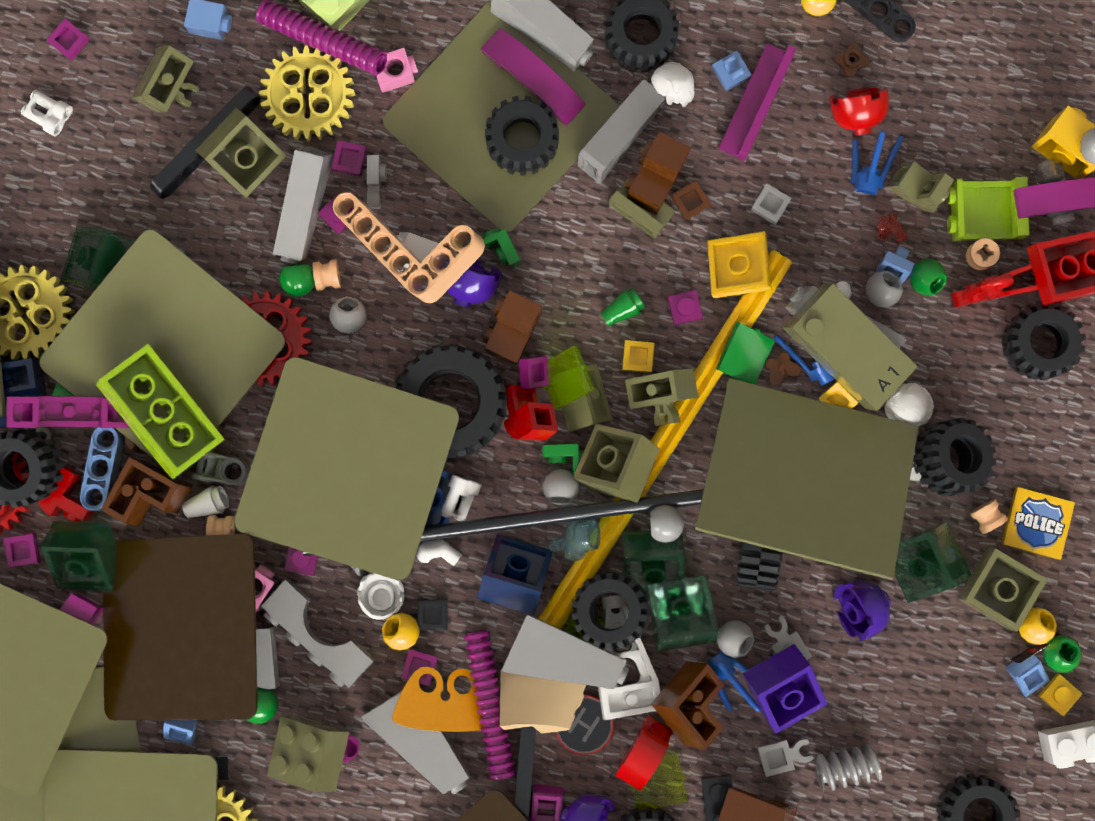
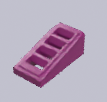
M533 784L529 821H560L563 787ZM537 810H554V814L537 813Z

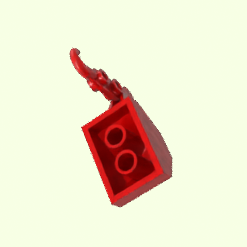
M1095 231L1041 242L1027 247L1031 264L1001 276L996 275L982 279L981 282L965 286L966 289L951 293L954 308L1039 291L1042 305L1058 304L1095 294ZM1030 272L1034 273L1037 285L1003 291L1004 288L1014 283V278Z

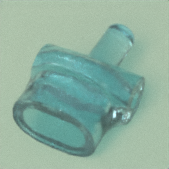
M593 519L567 522L565 537L550 541V551L557 552L565 549V558L567 560H581L589 551L598 549L600 544L599 524Z

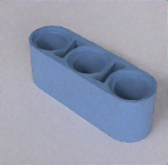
M97 427L91 436L80 492L82 506L90 511H102L101 508L118 479L125 437L116 428ZM111 431L114 435V442L111 446L106 447L103 444V437L107 432ZM105 460L108 464V472L101 477L97 472V466L101 461ZM95 490H100L103 499L96 506L93 504L91 496Z

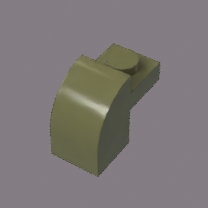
M915 161L901 163L887 188L915 207L928 212H935L939 204L944 202L949 196L950 186L954 179L946 173L932 175Z

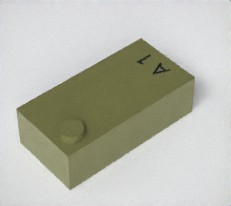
M833 283L822 284L783 326V329L865 409L878 411L918 367Z

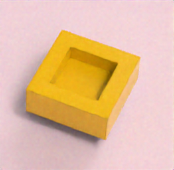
M625 340L622 370L652 373L654 343Z
M838 381L819 397V400L822 402L850 409L859 403Z
M1057 673L1038 696L1058 714L1064 716L1080 698L1082 693L1062 675Z

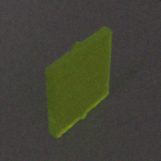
M577 345L566 349L548 360L549 385L544 386V389L548 391L555 410L594 391L587 372L588 366L584 364Z
M678 753L664 755L656 771L641 791L629 785V790L633 792L635 806L638 810H642L644 807L655 809L688 802L683 781L686 779V776L682 774Z

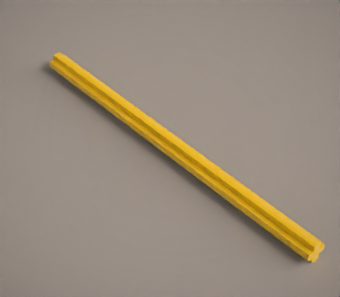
M771 250L769 253L772 290L743 294L694 371L698 397L676 401L674 406L679 413L680 422L669 424L668 416H666L667 424L661 425L651 439V442L658 446L660 450L640 497H645L723 372L715 368L736 322L752 328L790 268L792 261L782 256L779 252ZM615 497V498L613 499V501H616V500H624V499ZM634 513L601 518L539 616V619L560 629L563 627L574 609L572 601L577 597L575 593L578 588H582L583 583L587 579H591L596 575Z

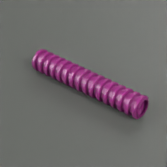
M263 0L257 9L256 20L259 24L279 31L281 34L294 38L297 41H302L303 44L317 48L319 51L332 55L334 58H339L350 65H355L358 69H363L365 72H370L372 75L377 76L386 66L387 53L384 50H379L375 46L371 47L370 44L364 43L362 40L348 36L346 33H341L337 29L317 22L315 19H310L308 16H303L301 13L288 9L286 6H281L277 2Z
M480 630L466 633L463 637L468 643L465 645V648L469 649V654H467V658L471 659L469 667L473 669L470 675L475 680L472 682V686H476L474 695L478 696L475 702L480 707L477 712L482 717L479 719V723H483L481 732L485 733L482 739L487 744L484 750L488 751L486 760L490 761L488 769L492 771L489 776L493 780H502L513 777L516 774V770L512 769L514 760H511L510 756L513 753L508 748L511 746V742L507 741L509 733L500 727V695H498L500 686L496 684L499 678L495 677L497 668H493L495 659L491 657V654L494 652L489 647L492 644V641L488 640L490 631Z

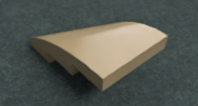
M501 669L500 727L508 730L533 726L541 734L570 730L575 718V711L583 701V692L586 685L510 674Z

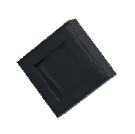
M418 600L419 630H448V600Z

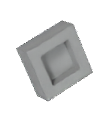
M766 183L751 211L776 225L792 198Z

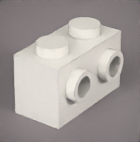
M1095 720L1038 731L1044 761L1056 765V768L1072 767L1075 765L1074 761L1083 759L1088 763L1095 762Z

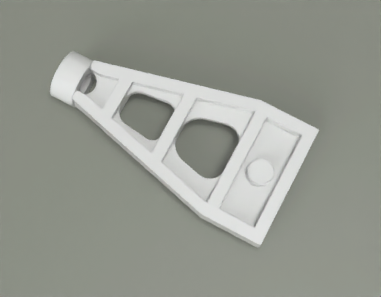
M621 595L602 597L604 610L603 627L615 629L622 626L626 622L629 613L625 599ZM620 608V612L614 614L611 612V609ZM637 638L631 643L629 651L615 653L613 649H605L622 658L632 659L639 670L640 679L637 683L621 686L616 684L614 689L598 687L603 720L656 711L651 703L660 694L659 681L641 638Z

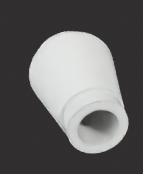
M212 485L185 501L182 508L188 519L220 514L224 512V509L229 508V499L222 486L215 487Z

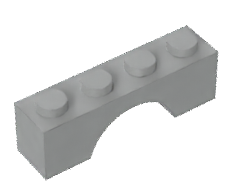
M286 579L261 605L266 611L263 614L264 617L274 626L280 624L288 632L285 636L294 645L299 646L302 644L309 651L307 656L313 663L319 667L323 664L331 671L329 677L338 686L342 687L345 684L348 688L351 687L376 659L355 639L343 644H329L316 637L311 631L307 620V610L311 599L290 579Z

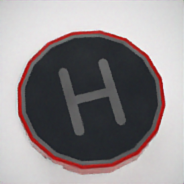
M583 694V701L575 711V718L570 730L556 732L559 742L567 750L579 755L593 754L601 750L610 741L614 730L613 719L603 720L600 698L590 694Z

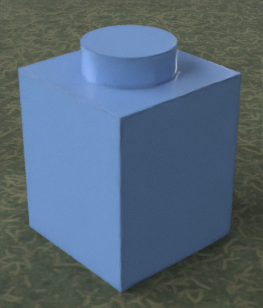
M189 0L184 27L188 33L223 40L225 32L229 33L232 24V16L229 15L225 5L204 0Z

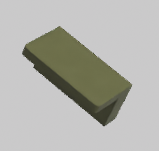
M627 179L620 190H616L610 198L609 206L656 239L674 215L675 210L664 202L656 216L626 198L629 191L625 188Z
M597 364L576 367L554 376L569 432L613 420Z

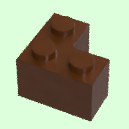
M660 131L655 140L649 138L638 162L642 165L639 173L632 172L625 185V188L629 190L626 198L657 216L684 166L691 147Z
M509 290L506 297L501 295L494 310L497 316V323L495 327L489 326L482 342L486 343L485 350L518 365L519 359H521L542 315V305Z
M129 457L101 510L124 524L140 526L151 504L164 512L178 514L192 487L176 478L172 480L166 472L144 460Z
M686 661L651 705L684 746L706 750L723 729L707 706L723 688L724 684L708 664Z
M733 787L728 789L718 821H794L798 808L770 797L762 798Z

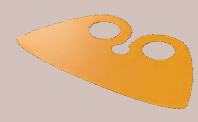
M420 667L412 674L403 688L396 703L392 720L404 727L429 731L467 732L481 730L483 723H479V719L482 717L477 712L480 707L475 702L478 696L474 695L476 686H472L474 679L470 675V670L457 669L449 675L447 691L450 693V698L444 701L440 696L443 691V679L440 673L434 668ZM423 674H431L436 679L437 684L434 691L427 693L421 690L419 679ZM463 675L470 680L471 689L468 693L459 694L455 690L454 680L456 677Z

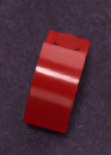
M510 385L505 389L509 418L504 421V426L512 438L545 441L558 432L553 404L538 403L536 388L526 389L518 385Z
M64 465V468L60 469V473L64 474L63 479L56 482L59 485L57 490L51 492V496L38 501V503L49 516L58 517L63 509L62 515L76 523H79L80 520L90 521L95 511L86 509L80 501L71 497L82 475Z
M647 715L633 744L624 754L615 776L641 791L656 771L670 745L668 742L673 733L671 728Z

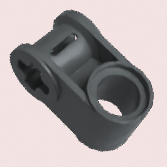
M208 452L197 461L196 471L191 475V478L213 483L243 485L247 482L251 467L244 460L223 456V454ZM239 464L242 469L241 476L233 480L230 476V469L233 465Z

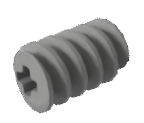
M869 744L863 745L862 752L857 746H853L851 748V755L843 748L839 752V758L834 751H829L827 760L821 753L816 756V775L823 793L825 783H828L832 791L836 789V781L838 780L844 788H847L848 778H851L856 786L859 785L860 776H863L867 783H871L872 773H875L879 781H882V772L877 754Z

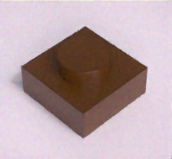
M697 180L671 195V199L685 222L711 207L710 201Z

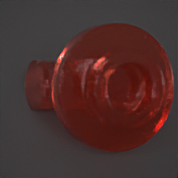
M891 212L887 216H882L876 226L878 239L885 241L889 234L894 236L899 242L907 238L902 225L897 222L896 214Z

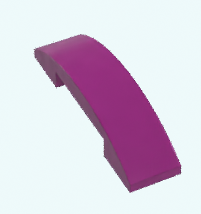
M501 28L480 49L496 65L508 71L545 104V108L548 106L552 110V114L565 126L586 106L574 90L546 63Z
M1095 177L1052 182L1013 190L1018 219L1044 216L1051 213L1095 209Z
M7 396L6 427L130 428L106 397Z

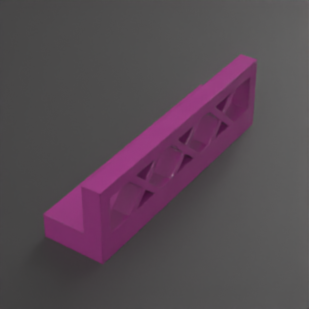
M768 43L766 44L718 148L719 150L745 161L797 48L788 45L786 51H783Z

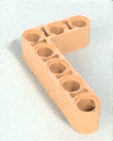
M345 192L338 195L334 200L333 211L336 216L410 293L425 303L437 301L484 252L485 244L482 237L467 225H460L455 227L421 262L382 220L356 196ZM354 206L352 212L348 214L349 209ZM373 224L371 230L366 233L368 226ZM471 238L469 245L463 247L465 240ZM391 243L390 248L384 252L386 245ZM450 259L449 265L442 269L443 263ZM410 262L407 270L402 272L403 266ZM428 281L427 288L421 291L422 285Z

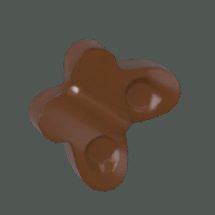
M782 352L776 359L770 358L765 362V367L769 370L768 382L772 387L778 386L785 376L797 377L801 373V368L789 360L790 356L787 352Z

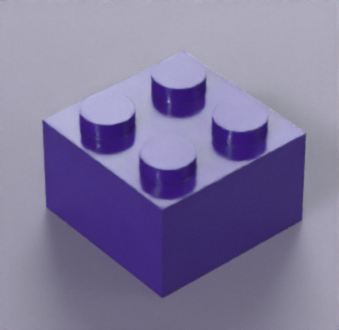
M795 644L742 673L755 702L761 708V714L775 734L827 705L811 665Z

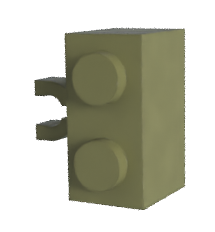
M169 45L158 47L131 98L156 113L167 112L174 97L184 107H190L192 102L185 99L184 93L180 92L179 88L181 90L188 89L192 93H198L199 87L183 82L194 61Z
M693 368L671 370L625 380L630 409L655 406V426L667 424L666 414L669 424L680 422L679 413L675 409L674 403L698 397Z

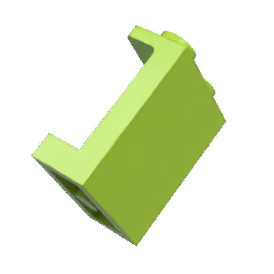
M1015 177L1011 181H963L962 178L955 179L951 184L950 194L946 198L947 204H951V216H948L947 231L952 233V241H978L984 238L991 240H1023L1030 235L1029 218L1018 219L1013 192L1014 189L1028 187V177Z

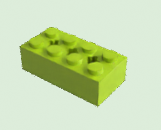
M149 344L142 347L100 378L96 384L172 480L224 440L222 435ZM137 382L138 385L146 384L148 388L145 392L147 394L137 393L134 390L136 388L134 383ZM156 406L158 409L164 407L167 411L164 414L166 418L163 419L161 416L157 418L154 415L156 410L153 407ZM173 430L177 433L181 431L185 433L184 443L180 440L176 442L173 439L175 435L172 432Z

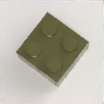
M237 108L195 150L245 198L287 156Z
M595 424L573 478L592 491L638 503L660 448L642 434Z
M986 548L957 599L1006 629L1018 631L1048 579L998 549Z
M281 716L267 776L312 792L336 791L349 731L304 717Z

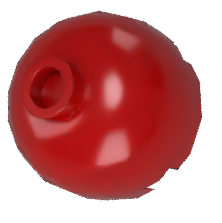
M878 87L847 91L849 93L846 94V98L838 99V93L829 97L833 119L843 129L854 130L855 135L872 133V127L881 124L889 110L887 87H883L880 92Z

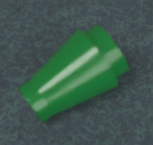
M631 288L628 291L625 289L600 313L610 327L615 323L641 314L640 311L646 306L636 290Z

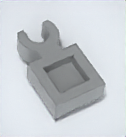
M367 155V206L370 209H381V182H386L387 167L386 164H381L379 155Z
M782 616L777 617L781 624L778 631L774 632L768 624L764 625L765 632L777 640L776 643L770 646L775 654L795 644L806 660L812 657L797 631L791 634L787 633L788 625Z
M800 738L790 747L786 739L757 746L764 776L769 777L795 770L794 760L801 762L813 760L812 754L801 755L799 752L802 745L809 744V740Z

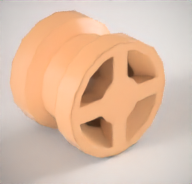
M979 239L967 249L966 261L975 270H986L999 260L1000 249L997 243L991 239Z
M331 259L328 263L324 264L319 261L313 262V276L317 291H322L325 287L329 286L335 289L341 288L337 259Z
M996 499L990 500L970 512L972 519L977 520L980 524L979 530L982 534L988 533L1008 521L1007 516L999 511V503Z
M209 515L206 524V536L235 534V517L226 516L225 518H218L217 515Z

